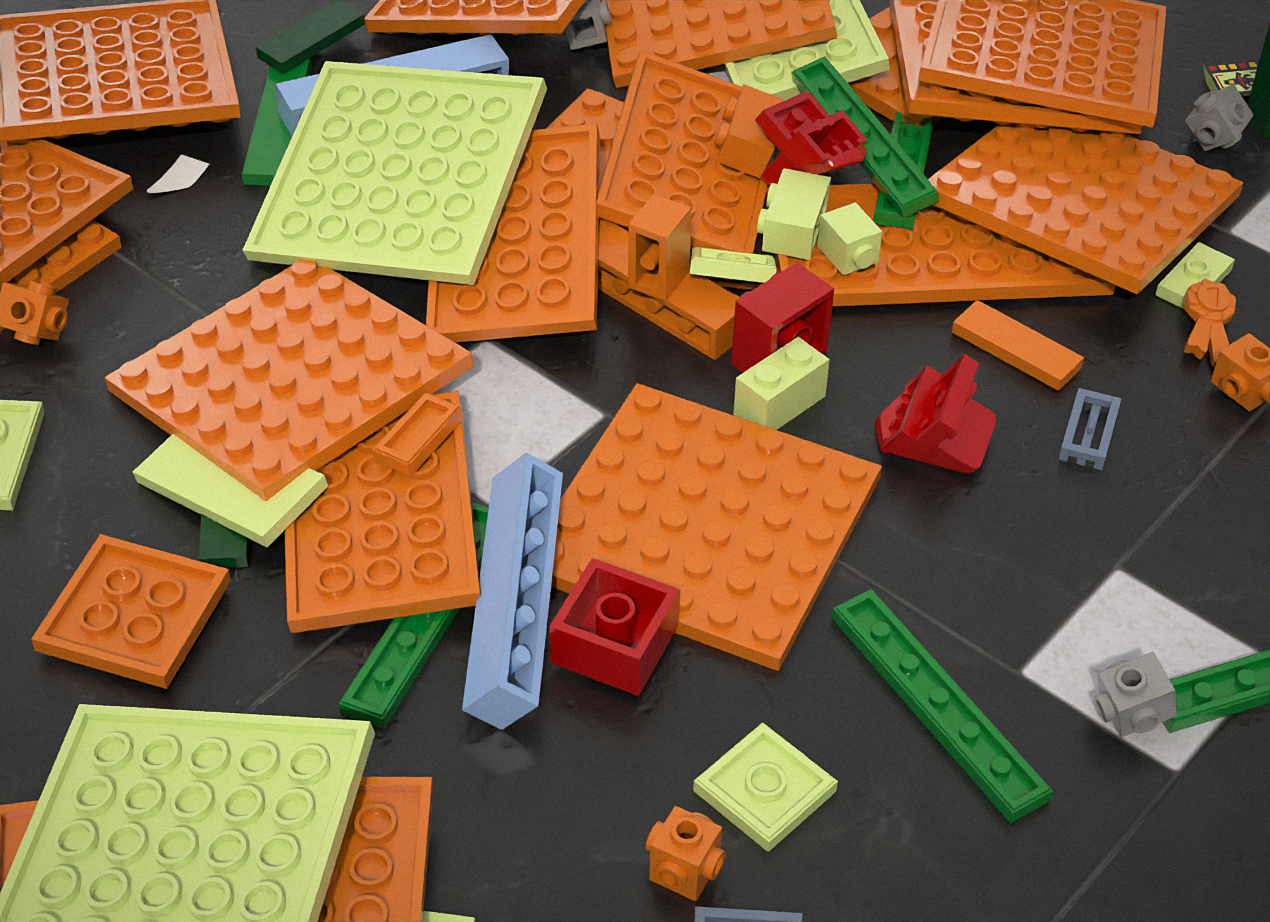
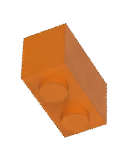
M743 84L737 99L730 96L723 112L722 119L727 120L728 123L722 121L714 144L721 146L716 162L760 178L774 152L775 144L768 140L755 119L764 109L785 100Z
M652 194L629 222L628 288L666 302L689 273L691 207Z

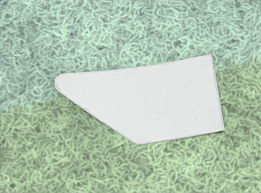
M180 155L165 175L147 189V192L160 193L189 188L197 181L209 164Z

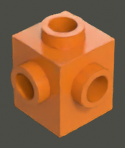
M29 280L28 286L3 282L0 291V326L14 330V339L30 344L40 345L41 338L58 340L60 332L67 323L68 314L66 310L69 299L54 295L55 287L45 283Z
M1248 333L1219 351L1211 382L1249 412L1264 402L1270 403V348Z
M675 806L665 823L661 821L656 822L648 836L646 850L650 852L649 880L697 901L708 880L713 881L723 866L726 851L721 849L722 827L701 813H691Z

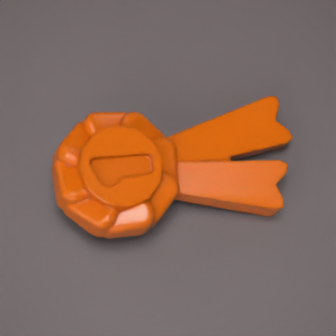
M1204 279L1201 282L1190 285L1184 295L1183 307L1195 321V324L1183 348V352L1193 353L1201 360L1209 348L1212 367L1216 365L1219 351L1229 345L1224 324L1231 321L1236 305V297L1229 292L1223 283L1217 284Z

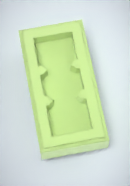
M1198 242L1158 284L1156 296L1184 309V295L1190 285L1201 282L1204 279L1219 284L1232 270L1235 259Z

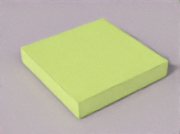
M703 247L692 248L690 274L765 283L776 274L777 269L773 256Z
M762 722L694 780L693 791L769 852L837 791L838 781Z

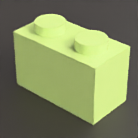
M783 168L778 184L771 183L767 196V207L769 208H762L759 215L757 233L763 234L762 251L811 260L818 239L820 215L828 210L831 177Z
M795 338L736 377L733 415L774 430L779 429L826 396L830 359L801 338Z

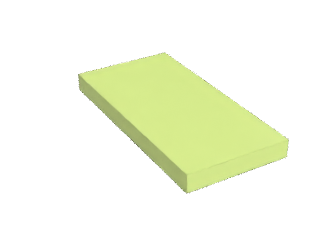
M174 434L133 471L137 483L199 514L202 513L213 521L265 547H268L328 487L325 476L309 468L268 501H264Z

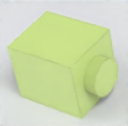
M856 202L820 215L817 246L842 275L867 268L879 262L882 230Z

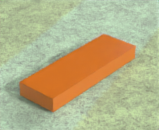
M978 300L953 322L952 333L1058 391L1082 368L1083 356Z

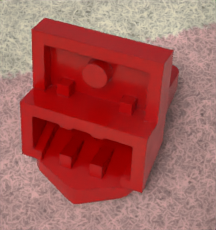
M809 91L764 109L755 119L768 140L774 143L781 151L760 177L769 186L771 183L778 184L783 168L818 175L861 163L867 154V149L863 144L868 139L842 110L829 115Z
M964 354L943 374L928 365L924 367L905 385L902 395L896 398L876 417L875 428L881 447L880 451L885 454L891 453L961 473L976 471L982 464L996 424L995 414L971 399L977 387V383L973 379L979 363Z

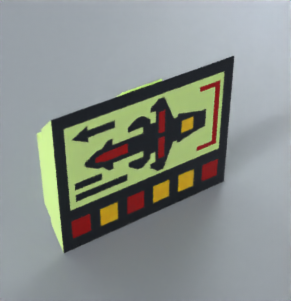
M1259 59L1203 64L1206 83L1210 90L1214 92L1234 84L1242 96H1250Z

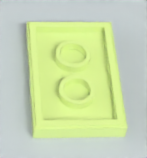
M0 400V510H14L45 414L43 402Z

